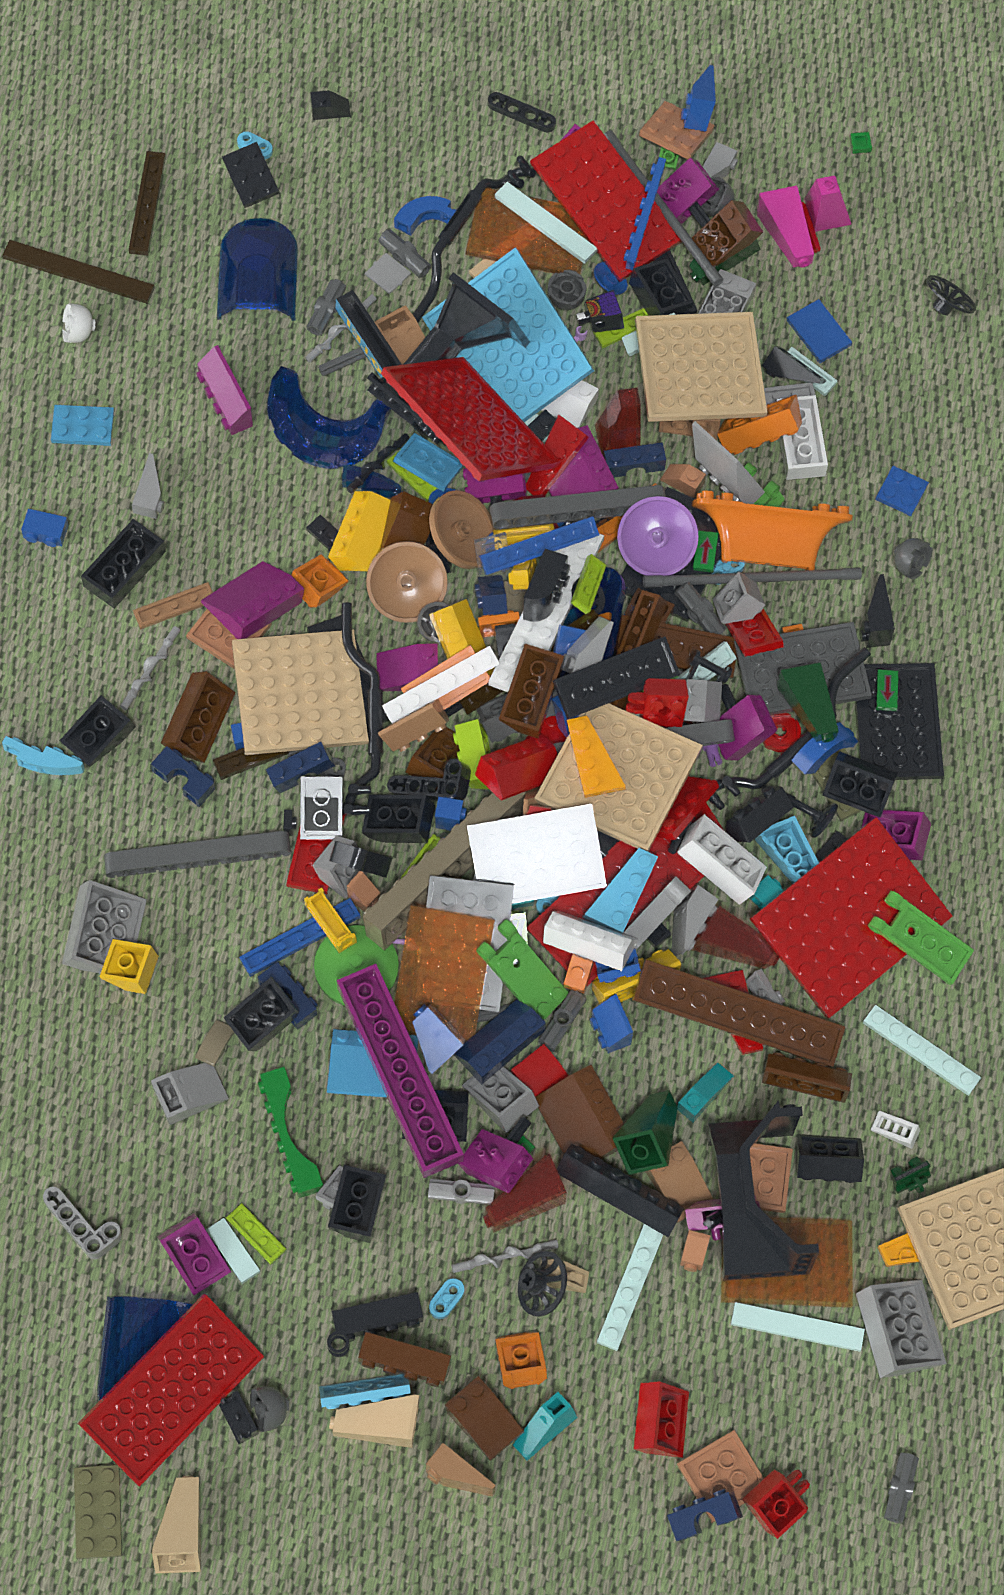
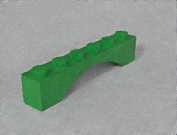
M285 1067L260 1074L261 1081L257 1082L261 1095L265 1094L267 1098L264 1105L267 1114L271 1113L273 1121H270L273 1133H278L280 1138L276 1142L280 1154L284 1153L286 1157L283 1164L286 1173H291L293 1179L289 1181L292 1192L297 1193L299 1198L318 1193L323 1187L317 1165L309 1161L298 1151L287 1132L285 1112L292 1091Z

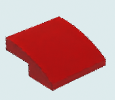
M545 1044L511 1069V1073L531 1089L535 1097L569 1076Z

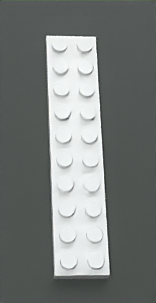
M599 534V536L555 551L567 555L568 564L570 565L568 573L570 579L567 587L562 588V599L559 604L556 603L551 615L541 621L532 622L524 620L522 612L499 659L500 664L495 667L489 679V686L506 692L509 691L525 644L547 651L551 650L557 637L559 624L563 625L573 605L571 604L573 583L580 578L587 556L592 554L596 557L604 541V535Z

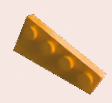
M588 716L568 719L567 726L584 797L588 798L626 790L623 780Z
M908 1233L877 1247L886 1267L920 1262Z

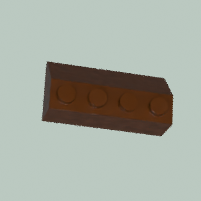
M528 644L524 645L499 721L519 733L539 739L555 692L553 680L560 677L564 666L563 655Z
M207 671L192 673L161 744L171 750L176 749L184 757L205 763L236 692Z
M769 1053L762 1083L845 1103L851 1087L852 1073H848L843 1068H828L822 1063H807L802 1058L790 1059L781 1053Z
M365 1332L358 1356V1361L362 1363L363 1367L374 1369L375 1367L383 1368V1372L391 1375H396V1372L405 1375L406 1379L417 1381V1379L426 1380V1384L434 1387H439V1384H445L451 1367V1355Z

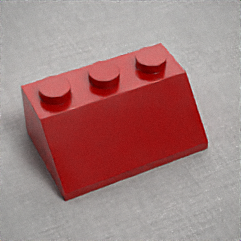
M660 1381L640 1383L634 1450L646 1454L683 1458L689 1391Z

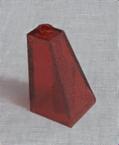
M638 388L617 390L596 422L595 431L598 447L603 456L606 450L640 446L641 403Z
M721 906L717 907L711 917H707L705 921L707 925L701 934L696 935L694 938L696 943L691 949L692 951L763 969L775 966L779 960V956L759 932Z
M545 1155L519 1178L509 1193L504 1191L485 1208L486 1215L483 1216L486 1227H491L493 1233L565 1204L567 1192L551 1155Z

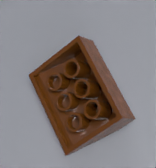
M592 1065L573 1073L535 1097L539 1105L538 1109L563 1155L571 1143L582 1147L586 1152L601 1159L618 1151L612 1138L624 1123Z

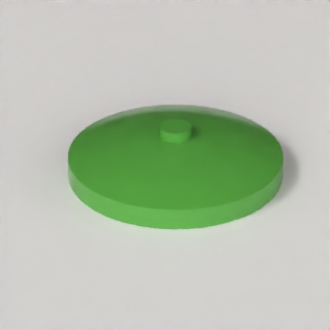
M362 925L347 926L350 932L356 935L357 943L338 953L329 938L326 937L319 946L315 956L314 971L319 987L328 998L344 1006L345 1004L337 989L338 979L377 964L390 992L398 976L399 961L393 944L384 951L366 936L365 926Z

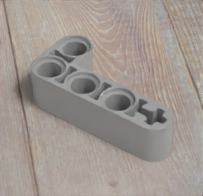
M677 877L663 889L623 932L625 935L638 939L635 949L650 936L691 892Z
M49 1187L44 1191L43 1200L46 1207L90 1259L101 1258L121 1241L122 1232L117 1223L107 1222L94 1231L59 1188ZM51 1196L57 1197L60 1204L59 1207L53 1200H50ZM66 1211L73 1213L69 1219H63L62 1214ZM78 1228H86V1232L83 1235L75 1234ZM109 1230L117 1231L116 1236L113 1238H108L106 1233ZM92 1244L100 1245L97 1251H89V1247Z

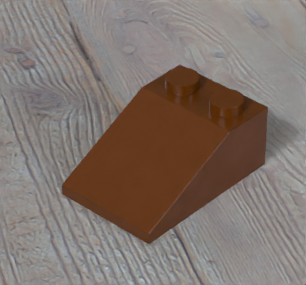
M405 491L393 496L389 505L380 551L386 546L400 541H413L425 545L431 531L429 516L433 504Z
M448 727L437 733L434 731L414 753L405 773L416 777L443 778L447 762L451 759H458L457 752L460 749L459 745L455 744L453 733L456 732Z
M479 1376L445 1404L447 1414L490 1461L524 1433V1430Z

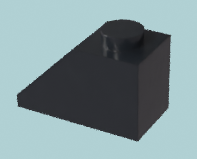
M330 90L310 92L313 120L351 117L349 99Z

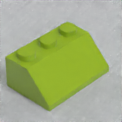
M479 719L454 725L456 733H453L455 744L459 745L460 749L457 752L458 760L467 764L471 769L470 788L490 790L475 776L481 756L491 753L487 732Z

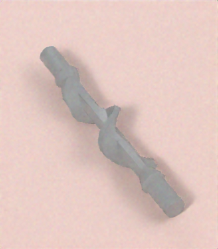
M371 294L362 304L367 310L377 299ZM346 324L333 325L329 329L328 338L322 344L316 345L305 357L306 360L311 363L324 350H330L332 348V340L343 329H348Z
M174 626L168 636L164 638L163 645L156 656L148 657L144 661V673L140 679L133 681L131 689L127 692V696L120 705L122 709L127 710L133 700L136 699L137 693L143 684L147 681H152L150 673L159 660L167 658L168 648L173 645V641L180 632L178 627Z
M557 1240L537 1243L533 1247L523 1250L509 1246L505 1248L501 1255L493 1257L479 1254L474 1259L452 1264V1272L472 1270L476 1266L492 1263L496 1268H500L501 1262L504 1259L516 1256L530 1259L541 1251L558 1248Z

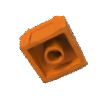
M321 554L296 568L291 574L304 588L302 599L309 607L320 606L349 582L347 577Z
M539 1332L511 1334L495 1339L503 1386L514 1389L522 1386L539 1385L547 1379Z

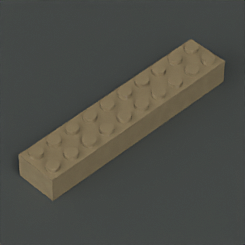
M526 792L502 801L494 793L489 797H484L475 810H471L460 824L458 823L452 828L450 834L441 838L432 851L426 852L422 860L417 865H413L402 879H398L394 883L393 888L387 893H383L373 907L370 906L366 909L363 915L366 936L385 951L426 912L430 875L460 879L474 866L467 826L523 816Z

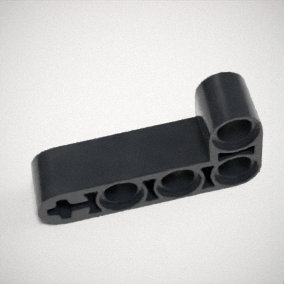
M451 759L445 766L443 778L395 775L388 780L387 788L395 795H427L430 800L438 801V797L464 800L468 793L471 769L460 760Z
M335 841L329 861L387 878L393 858Z

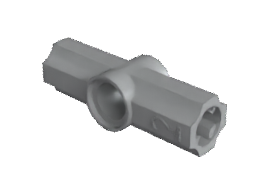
M430 1179L428 1199L455 1201L458 1204L476 1203L493 1205L495 1187L486 1184L468 1183L465 1180L447 1181ZM464 1188L467 1194L459 1196L456 1194V1190Z

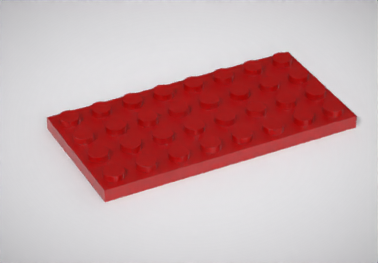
M593 120L531 159L530 164L587 240L597 248V253L617 280L621 282L629 277L633 271L626 269L627 261H624L626 249H631L632 244L629 243L632 232L636 233L637 226H634L637 214L641 215L643 209H639L642 198L647 197L648 192H645L644 186ZM655 201L634 268L649 264L682 242L665 219Z
M656 836L649 853L658 856L625 930L675 877L682 881L689 889L694 887L704 877L701 872L679 855L677 851L675 854L668 852L672 842L671 839ZM619 841L608 851V854L602 859L607 886L638 850L637 848ZM607 887L561 895L527 927V931L566 972L568 971L573 953L543 943L545 925L553 911H561L584 919L582 917ZM595 962L587 987L598 977Z
M203 1294L77 1424L140 1487L264 1356L206 1294Z

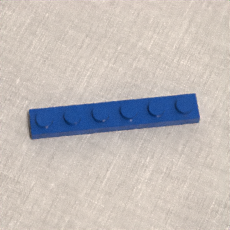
M661 157L658 158L657 164L653 163L651 168L652 181H647L645 192H648L646 198H642L639 209L643 210L641 215L637 214L634 226H637L636 233L632 232L629 240L632 246L630 250L626 249L624 261H627L626 269L633 270L665 168L666 159Z
M590 516L479 555L485 575L540 557L545 549L557 551L599 536L594 517Z
M351 898L333 907L345 925L361 918ZM313 917L239 958L251 977L324 938L326 934Z

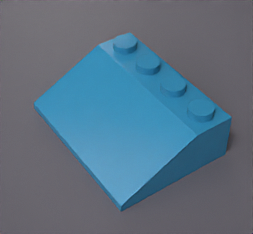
M333 1029L327 1093L387 1097L357 1031ZM409 1035L418 1054L417 1035Z

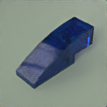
M343 465L342 487L347 488L355 480V477L361 475V467ZM375 471L369 475L362 486L358 487L361 491H372L387 498H392L402 492V486Z

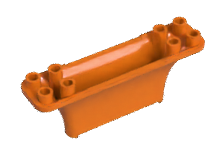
M707 490L697 493L696 499L692 501L693 508L704 511L715 522L721 540V561L723 563L734 561L815 570L817 554L825 536L835 526L848 523L853 519V515L849 514L848 506H837V508H832L831 512L829 504L812 506V511L763 506L733 501L732 493H721V495L716 496V499H713L714 492Z

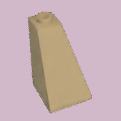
M410 1395L337 1409L335 1416H331L329 1429H332L333 1436L412 1448L419 1409V1395Z
M187 1475L175 1480L152 1548L155 1574L201 1572L199 1477Z

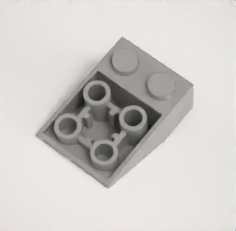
M720 269L719 274L724 280L719 286L715 287L712 285L698 314L746 312L755 294L756 283Z
M699 885L690 889L691 892L674 909L671 952L675 956L683 955L687 950L690 951L696 943L694 938L697 934L702 933L707 925L705 923L707 917H711L717 909L715 904L719 899Z
M207 1063L172 1071L151 1080L152 1088L169 1125L229 1099L214 1066Z

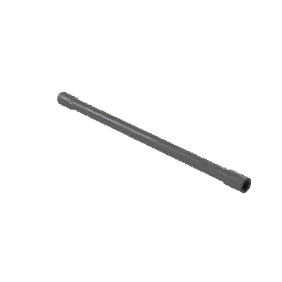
M612 130L605 132L604 135L644 188H646L648 179L621 145L620 140ZM657 193L654 201L660 207L665 219L704 270L711 283L715 287L719 286L724 279L716 268L711 265Z
M860 567L832 570L742 573L755 582L860 580L862 577ZM737 573L671 576L644 575L643 587L683 585L688 581L692 585L727 584Z

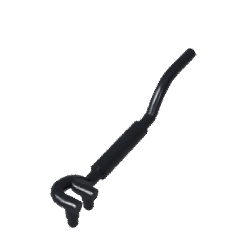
M523 156L517 157L519 167L508 170L507 175L504 177L480 180L475 188L468 192L438 236L439 241L432 251L430 286L425 297L412 314L417 323H419L439 290L442 274V252L447 245H451L479 204L486 188L499 189L506 182L515 188H523L524 180L519 177H535L536 170L531 168Z
M345 602L342 603V641L344 649L352 662L370 677L367 702L368 755L371 756V767L368 772L348 787V794L343 805V814L346 817H351L352 815L371 814L370 806L354 804L358 795L371 793V786L366 785L380 773L383 740L378 732L383 729V690L380 689L378 671L359 655L352 639V603Z
M865 647L844 664L830 681L828 692L835 718L837 717L836 696L838 688L846 676L871 655ZM809 731L805 732L765 768L766 771L757 779L725 776L723 779L717 780L719 788L710 797L709 801L718 810H722L725 804L720 800L716 793L717 791L726 788L733 796L737 797L741 793L737 787L755 790L762 788L770 780L777 779L781 773L793 764L791 760L813 738Z

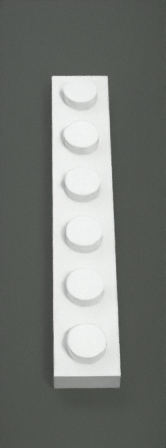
M488 646L387 702L382 707L391 723H394L499 665L500 662L491 646Z

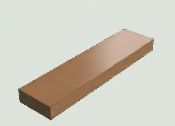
M209 582L137 608L133 610V614L141 630L204 606L201 600L213 592Z

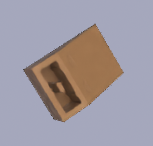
M406 305L374 322L402 365L425 338L419 324Z

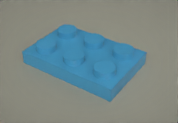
M54 405L51 443L111 446L114 408Z
M416 433L410 437L393 460L396 464L443 492L464 467L459 459Z

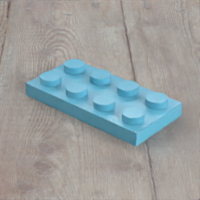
M396 1374L320 1386L321 1405L327 1409H335L340 1404L359 1405L365 1400L379 1402L384 1400V1397H405L406 1394L410 1393L409 1381L404 1377V1374Z

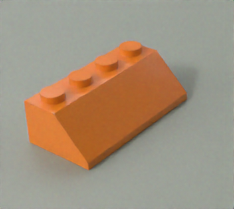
M795 394L767 404V415L764 417L725 419L717 433L722 446L730 453L736 455L748 447L756 448L765 441L773 442L785 434L790 436L797 433L802 424L797 395Z

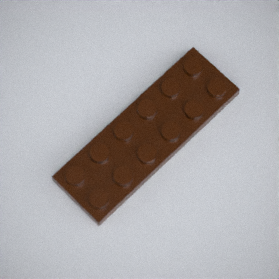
M620 616L614 656L618 652L631 616ZM660 622L653 639L654 641L666 637L678 669L687 670L691 667L689 660L695 650L700 651V656L704 657L724 641L728 643L736 656L735 640L730 636ZM736 660L727 666L733 669L729 679H732L734 676Z

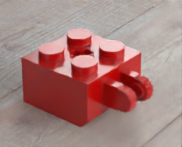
M648 678L645 681L643 692H631L628 694L629 703L626 704V711L632 714H639L640 718L658 726L682 727L689 698L686 680Z
M774 1469L742 1499L765 1531L777 1539L808 1511V1506L800 1496L808 1490L810 1483L805 1479L794 1488L792 1487L802 1478V1473L798 1469L791 1472L787 1477Z

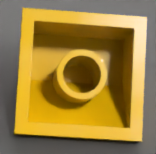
M112 939L99 977L123 990L146 994L159 956L151 945Z

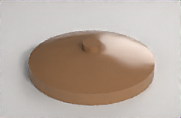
M454 490L437 498L430 510L429 525L431 534L443 556L454 565L464 569H475L482 566L479 555L485 554V540L493 530H496L492 525V518L486 507L473 495L464 491Z
M400 541L383 548L371 561L366 576L367 592L372 604L385 617L404 623L416 622L420 610L425 605L444 600L447 591V573L441 559L432 549L418 542Z

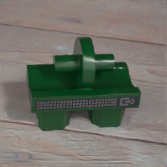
M918 1157L908 1162L910 1169L905 1172L901 1166L891 1170L894 1189L897 1194L905 1190L910 1192L914 1189L920 1194L924 1192L923 1185L928 1183V1178L931 1177L930 1164L928 1161H921Z

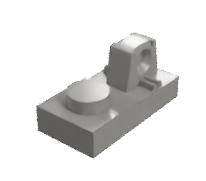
M762 969L755 971L746 980V984L754 996L780 1005L785 1002L780 991L774 992Z
M340 1165L316 1194V1199L322 1202L323 1207L328 1210L333 1208L343 1170V1167Z

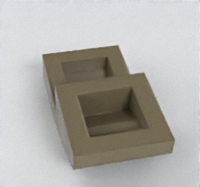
M216 1020L202 1042L195 1058L215 1067L223 1055L226 1045L234 1035L231 1027Z

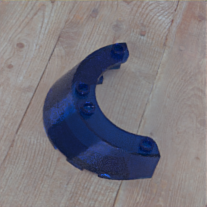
M283 366L278 369L271 380L267 402L269 420L271 419L274 427L273 432L280 443L285 444L292 451L291 454L301 461L327 469L352 466L369 455L378 444L392 410L377 398L373 401L370 408L357 418L334 420L325 417L315 411L305 400L300 388L298 374L294 370Z

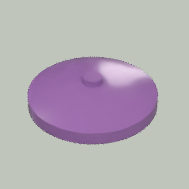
M661 496L642 499L632 505L620 521L617 536L619 550L625 562L642 575H674L689 564L696 552L698 528L695 519L684 505L674 499Z

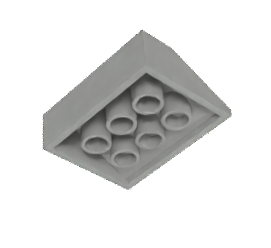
M694 421L692 428L695 458L700 463L698 468L706 473V476L710 474L709 478L717 486L721 484L720 488L724 493H732L733 501L754 504L765 491L729 451Z
M88 880L80 885L62 964L83 971L101 973L112 939L137 943L147 899L92 880Z
M922 1280L870 1285L856 1293L880 1378L904 1375L947 1364Z

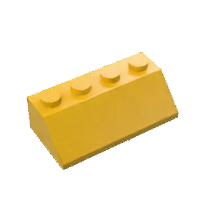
M372 491L354 492L328 555L339 571H368L371 561L381 548L391 500Z
M467 599L429 614L447 659L470 645L476 653L486 648ZM493 667L492 669H490V670L487 671V672L489 673L490 677H491V675H492V673H493L495 667Z
M669 949L666 951H656L651 955L652 957L645 959L679 971L681 968L680 960ZM644 958L639 959L641 970L643 967ZM641 971L632 977H618L617 980L610 983H605V981L599 982L598 977L595 978L594 982H592V990L599 1005L616 994L620 1003L632 998Z

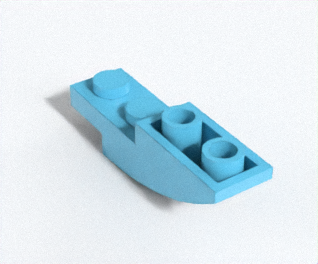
M7 736L2 742L4 750L16 755L18 765L26 769L51 775L81 774L85 770L80 758L74 755L70 757L57 747L50 748L46 746L42 752L36 746L29 747L20 739Z

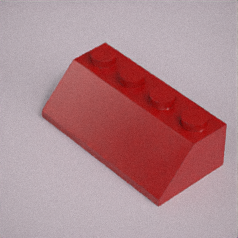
M540 734L539 739L532 737L481 756L475 776L502 801L541 786L558 756L555 746L543 734Z

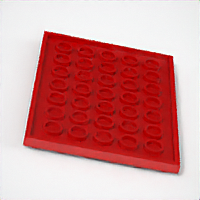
M464 357L383 368L381 374L387 383L392 385L399 396L410 405L411 409L423 419V422L433 430L435 435L447 446L448 450L459 459L460 463L478 481L557 468L560 464L558 458Z
M875 817L753 915L750 920L819 1010L829 1019L907 955L889 940L873 932L868 927L874 916L882 919L889 926L896 917L899 910L892 908L884 901L890 891L901 895L905 900L941 926L953 916L878 818ZM910 927L908 933L913 935L914 929Z

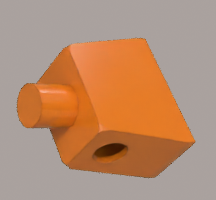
M573 954L563 984L564 988L585 994L595 961Z

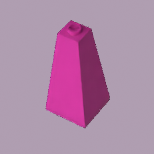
M836 176L816 179L804 198L815 232L851 225Z
M797 185L760 193L756 214L791 265L804 268L812 264L814 252Z

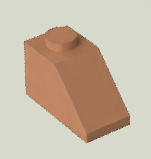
M670 464L660 480L680 492L695 498L705 483L706 473L689 464Z
M359 871L347 885L348 899L351 898L352 902L364 912L368 907H373L380 898L379 890L362 871Z
M691 1230L688 1231L680 1263L681 1266H684L685 1270L690 1272L701 1271L710 1235Z

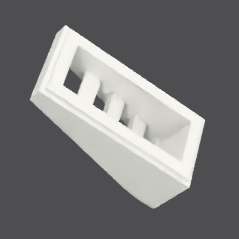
M879 1111L871 1131L912 1149L919 1135L920 1128L917 1124ZM883 1119H886L887 1122L885 1124L884 1129H881L880 1126L883 1122ZM891 1123H895L892 1132H889ZM902 1126L903 1129L901 1134L897 1135L899 1127ZM911 1130L909 1137L905 1138L907 1131Z

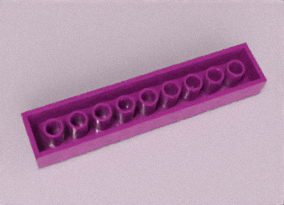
M377 964L338 979L337 989L423 1178L463 1162V1151Z

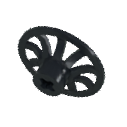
M936 275L928 276L927 284L938 296L932 304L938 312L948 316L953 308L968 314L976 311V305L973 300L958 286ZM951 286L955 290L950 295H948L949 287ZM958 293H960V294L963 295L962 297H958V298H955V299H954V297H955Z
M549 1251L536 1253L526 1262L521 1271L518 1281V1298L522 1308L532 1316H546L553 1312L562 1301L567 1287V1270L559 1255ZM541 1257L542 1263L537 1268L533 1262ZM547 1257L553 1258V1264L545 1269L548 1262ZM559 1265L561 1271L560 1275L547 1276L551 1274L554 1270H556V1268ZM561 1281L560 1291L547 1285V1283ZM522 1289L528 1291L525 1296L522 1294ZM544 1291L556 1297L551 1305ZM533 1297L534 1304L530 1309L525 1302ZM539 1297L541 1298L545 1306V1309L541 1311H537L539 1307Z

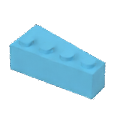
M795 816L771 825L755 838V841L792 884L819 863Z
M638 848L582 918L623 933L658 856Z

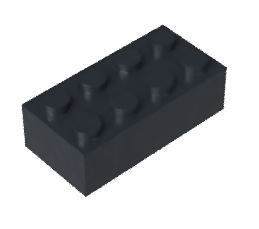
M132 519L81 575L83 587L115 609L166 552L164 540L135 519Z

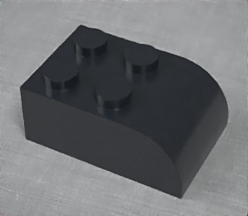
M548 549L544 550L524 596V620L532 622L544 620L551 615L556 603H560L563 592H561L562 588L567 587L570 576H568L570 565L568 564L567 555Z
M369 795L367 806L371 807V814H365L362 833L366 837L385 843H428L435 805L427 795Z
M270 977L229 1012L224 1019L248 1051H258L297 1017L299 1011L276 980Z

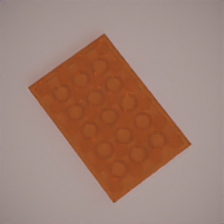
M491 188L484 190L481 195L482 199L475 209L465 255L498 261L511 250L517 248L531 269L550 273L558 272V274L564 272V270H571L580 274L583 262L497 200L495 193L498 190ZM529 197L587 240L560 203Z
M411 905L394 1002L409 1035H417L412 1022L416 1018L413 1014L424 1004L427 1007L432 1004L466 1040L465 1043L476 1034L487 970V963L479 956L476 949L483 942L491 946L495 919Z
M769 1217L795 1243L799 1245L818 1244L819 1254L809 1275L723 1281L722 1234L721 1303L737 1302L743 1304L852 1308V1221Z

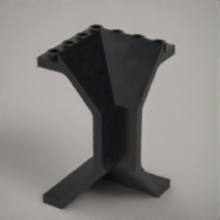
M453 272L448 278L452 283V287L435 326L403 365L456 358L464 349L508 338L514 339L524 348L527 347L530 341L513 317ZM371 372L367 379L372 384L367 391L411 424L422 438L426 440L429 438L437 445L441 443L446 446L435 435L433 430L423 422V419L411 409L410 405L399 396L392 385L387 383L384 377L379 379Z
M778 1100L762 1120L708 1123L709 1133L707 1141L708 1146H713L716 1158L722 1211L723 1281L809 1275L819 1254L818 1244L799 1245L795 1243L757 1206L750 1159V1148L760 1138L794 1135L799 1118L803 1116L802 1106L796 1107L794 1104H788L780 1108Z

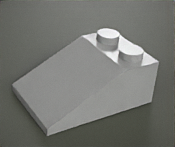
M599 616L568 649L567 654H564L562 670L570 674L601 662L614 622Z
M504 1067L482 1085L474 1076L462 1085L466 1091H469V1095L485 1113L506 1133L515 1127L521 1117L526 1118L539 1107L532 1090Z

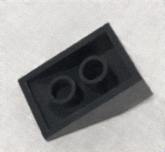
M884 574L879 575L866 619L862 622L863 629L860 630V638L862 642L865 641L866 648L890 645L895 630Z
M100 695L59 741L90 767L122 743L133 731L135 725L128 717Z

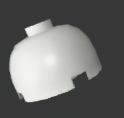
M70 303L66 305L63 314L66 331L62 329L64 342H83L90 336L91 331L95 330V319H92L90 311L82 305Z

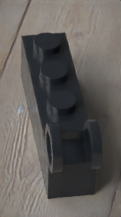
M418 1292L332 1311L335 1332L331 1333L327 1339L328 1351L334 1357H343L349 1351V1342L354 1341L355 1337L365 1336V1332L377 1335V1332L381 1331L386 1333L396 1332L399 1330L398 1327L407 1326V1328H415L420 1326V1323L423 1322V1313ZM336 1339H342L346 1344L342 1349L337 1350L331 1346L332 1342Z

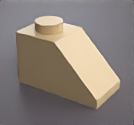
M554 1259L548 1260L545 1269L553 1264ZM563 1260L567 1270L566 1290L586 1293L589 1272ZM559 1265L556 1268V1270H554L551 1274L547 1276L560 1275L561 1271ZM561 1281L547 1283V1285L560 1289Z

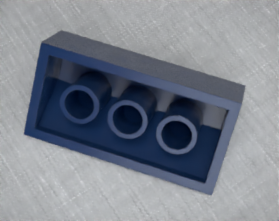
M515 1000L453 1055L482 1085L545 1031L546 1022L530 1006Z

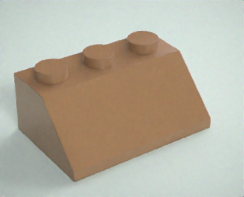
M436 699L383 728L378 734L393 752L397 749L402 752L411 747L410 742L414 740L420 742L428 738L427 733L435 730L437 733L446 728L445 723L449 721V718L439 700Z

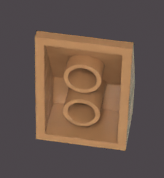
M721 419L660 421L659 432L693 437L692 423L696 421L717 440Z
M682 1141L671 1147L668 1166L645 1171L661 1195L676 1201L685 1209L697 1201L713 1200L692 1156ZM685 1209L682 1212L678 1222L686 1218Z
M444 1443L441 1444L426 1463L427 1478L436 1485L440 1483L446 1487L487 1496L495 1494L496 1485Z

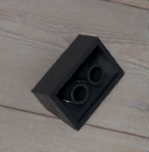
M668 259L633 268L629 284L648 316L670 315L672 313L681 315L694 304V301Z
M840 751L822 796L881 818L898 773Z
M768 786L762 790L761 795L749 800L746 807L735 811L733 817L727 821L726 833L737 842L750 843L794 807L783 787Z
M434 1090L457 1141L466 1142L469 1091Z
M797 1134V1178H802L803 1180L820 1179L827 1182L834 1180L847 1183L862 1182L864 1154L861 1138Z
M344 1165L328 1228L350 1239L370 1243L386 1183V1175Z

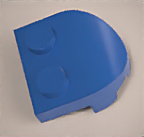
M635 948L622 971L595 962L599 982L605 981V983H610L617 980L618 977H632L641 971Z

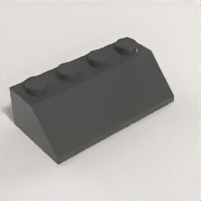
M556 689L553 697L558 696ZM508 693L488 701L477 709L491 743L502 741L510 734L519 733L499 721ZM552 701L546 718L556 716Z

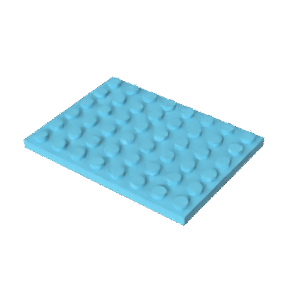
M517 248L511 250L468 282V284L513 317L530 343L524 348L514 339L508 338L464 349L456 358L464 357L523 422L530 419L595 371ZM446 300L422 317L430 331L435 326Z

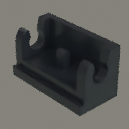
M238 1391L232 1393L230 1398H223L220 1401L221 1404L219 1406L238 1444L258 1435V1430Z

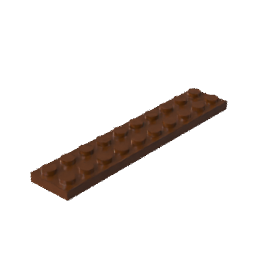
M644 960L632 1001L816 1063L825 1064L828 1067H834L845 1031V1026L649 960Z

